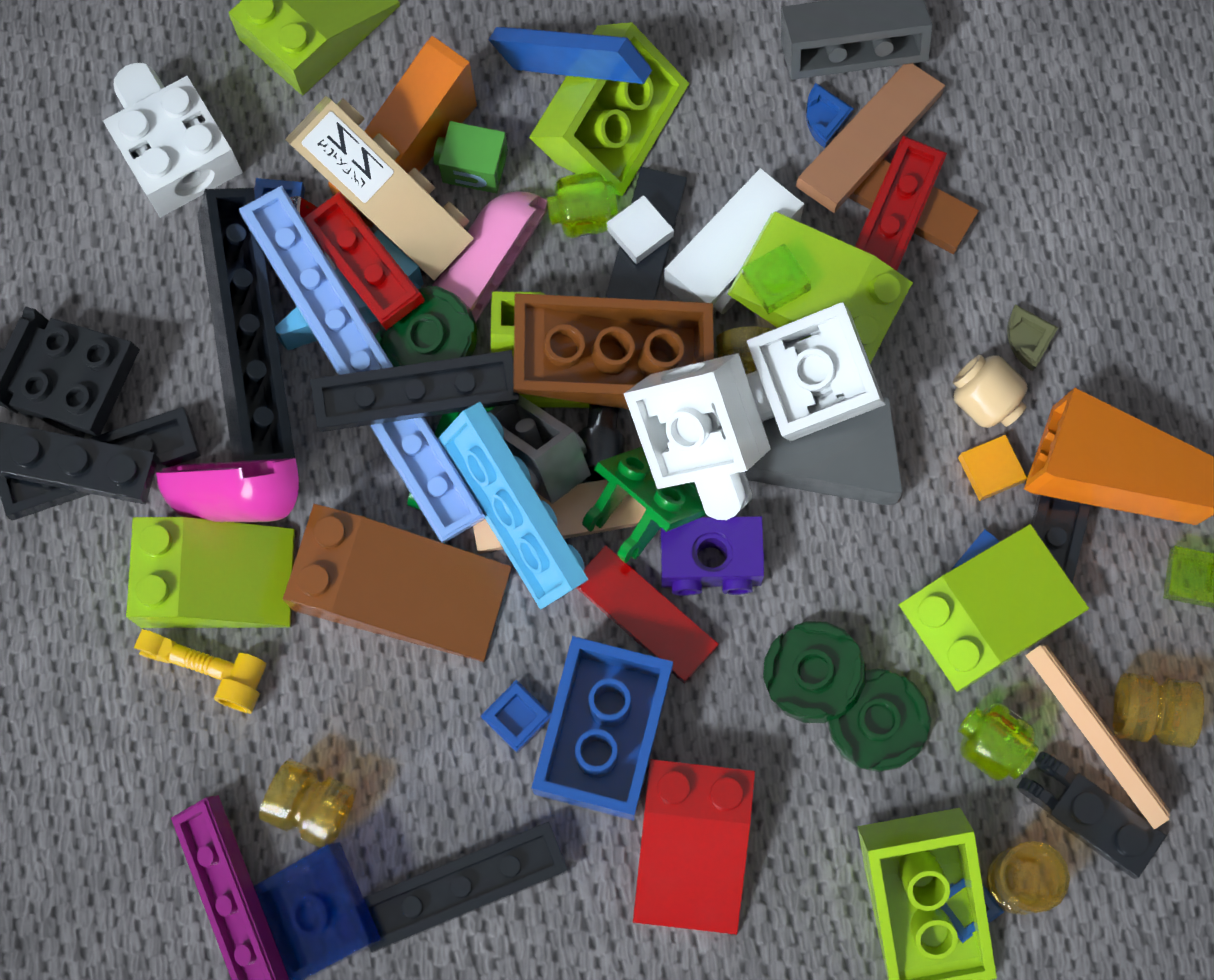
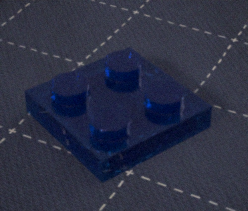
M340 842L327 844L254 886L289 980H308L381 941Z

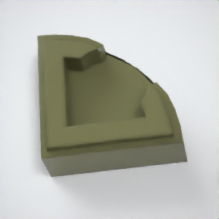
M1015 304L1007 325L1008 340L1013 353L1024 366L1034 371L1058 327Z

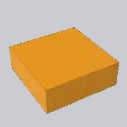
M1006 435L962 452L958 457L979 501L1020 485L1027 479Z

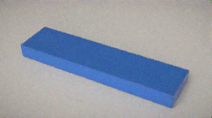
M496 27L488 39L511 67L520 71L644 84L652 72L650 65L627 37Z

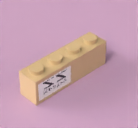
M325 96L285 140L424 272L435 280L474 239L464 229L470 221L449 201L441 207L429 195L435 187L416 168H413L407 174L394 161L400 153L380 133L371 139L359 127L364 117L344 98L335 104L330 98Z

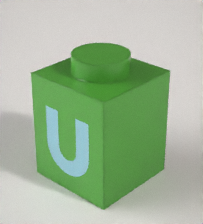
M450 121L446 137L438 138L434 151V165L439 166L442 182L497 194L508 155L506 132Z

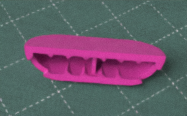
M296 458L181 464L166 467L161 472H156L159 491L165 502L176 513L183 517L207 519L215 522H269L281 520L287 517L293 510L299 490Z

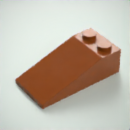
M515 293L513 393L629 409L624 393L650 374L714 359L713 303Z
M313 504L283 601L295 612L485 662L512 566L360 515Z

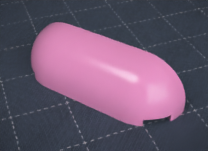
M523 191L505 193L491 200L481 210L467 231L474 239L437 277L432 286H438L459 296L471 309L476 323L492 298V291L498 289L550 208L551 202L536 194Z

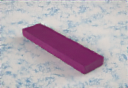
M219 795L206 797L173 816L171 820L231 980H289Z

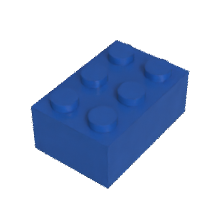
M572 636L531 788L534 795L634 821L672 674L673 661Z

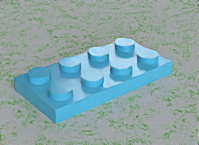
M481 402L463 410L438 440L541 610L589 580L584 573L583 559L572 545H567L557 528L558 521L553 509L547 502L539 499L531 486L529 470L519 457L513 456L504 441V431L498 419L492 413H487Z

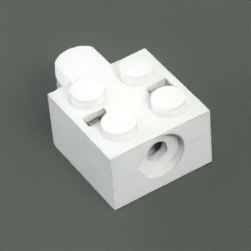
M144 63L127 65L117 73L114 78V89L124 109L106 118L103 122L160 218L204 194L205 189H214L243 173L231 147L188 76L164 87L156 72Z
M843 302L747 340L757 371L747 374L746 377L761 421L763 422L775 417L782 437L789 441L886 405L852 315ZM811 335V337L800 341V339Z
M739 353L650 374L624 393L657 489L695 482L705 513L717 520H727L734 517L750 502L752 492L745 471L750 469L771 448Z

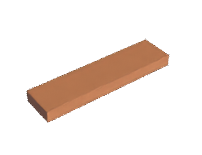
M913 63L902 65L798 177L796 187L835 213L901 141L902 136H905L942 96L945 85Z

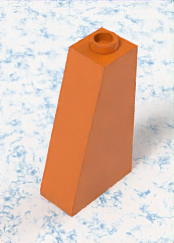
M431 36L364 132L371 139L380 133L398 150L400 155L394 161L407 174L413 168L420 172L434 156L438 138L446 137L450 121L463 123L477 107L470 62L434 36ZM328 182L331 193L334 196L339 190L331 182ZM347 199L366 225L372 228L374 223Z
M1074 388L1052 406L1024 490L1032 494L1198 525L1214 515V456Z

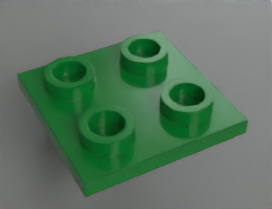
M641 446L597 463L595 470L608 481V484L596 504L584 516L582 525L589 532L593 531L595 525L601 528L624 498L630 494L646 508V511L631 536L625 540L618 550L617 556L624 563H627L630 557L634 559L639 557L661 528L667 532L707 514L703 508L695 482L657 489L644 449Z

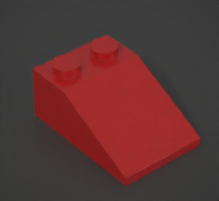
M650 759L633 923L737 935L751 822L755 771Z

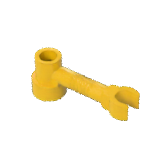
M141 630L134 646L135 649L140 650V655L156 661L173 663L187 669L190 668L196 672L221 680L214 700L224 706L251 714L260 695L256 689L266 668V662L246 653H238L233 663L177 644L175 641L152 631Z

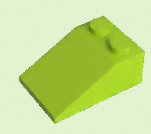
M241 0L228 14L239 40L303 96L400 6V2L398 0Z
M775 211L770 214L727 294L776 328L843 302L852 315L869 363L871 364L913 282L876 256ZM811 335L800 339V341L811 337Z
M133 517L126 617L140 628L291 627L292 609L283 601V596L294 565L295 530L292 528L245 523L215 522L188 517Z
M1031 524L941 576L898 604L956 692L959 693L1089 610L1085 601Z
M954 808L857 826L888 980L997 979L975 834L962 809ZM964 878L966 887L949 898L950 884L953 882L954 885ZM945 903H947L964 928L974 922L975 931L972 933L973 936L964 943L958 938L950 917L940 909Z

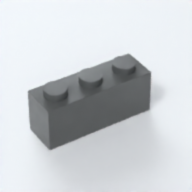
M826 0L782 6L781 46L791 80L929 61L933 24L924 0Z

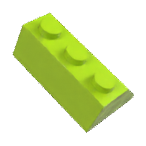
M633 22L597 25L592 35L627 37L652 69L645 83L639 84L566 76L529 137L557 165L619 196H623L690 84Z

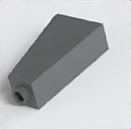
M883 397L886 404L884 406L793 441L782 437L775 417L763 421L762 424L771 450L750 469L745 471L747 480L881 505H895L902 494V485L889 397Z

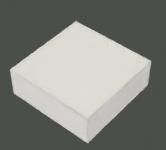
M644 195L606 223V230L635 264L674 237V229Z

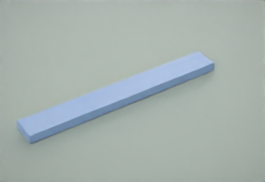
M283 186L239 208L242 218L338 375L393 367ZM424 417L369 425L441 543L449 541L485 519V515Z

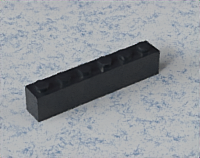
M254 188L205 189L197 214L233 462L295 458L264 252L239 211V208L255 200Z

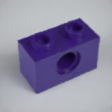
M762 516L732 517L727 520L701 517L667 532L661 528V588L672 587V594L682 596L701 594L702 587H722V592L730 595H742L753 592V586H761L764 578ZM705 548H716L724 555L725 562L719 567L709 568L699 561L697 555Z

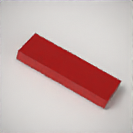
M902 136L855 244L856 248L876 256L894 270H898L946 158V152Z
M340 191L303 218L315 240L385 330L425 301L416 286Z
M606 545L585 567L584 573L589 580L576 587V589L653 657L673 661L672 674L684 684L718 647V643L627 563H624Z

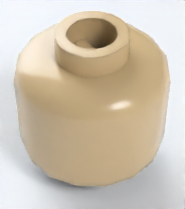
M982 355L974 357L959 371L953 380V384L956 386L954 391L955 403L981 427L990 428L1000 422L1007 427L1017 420L1026 409V405L1022 400L1027 392V382L1000 356L994 355L984 358Z

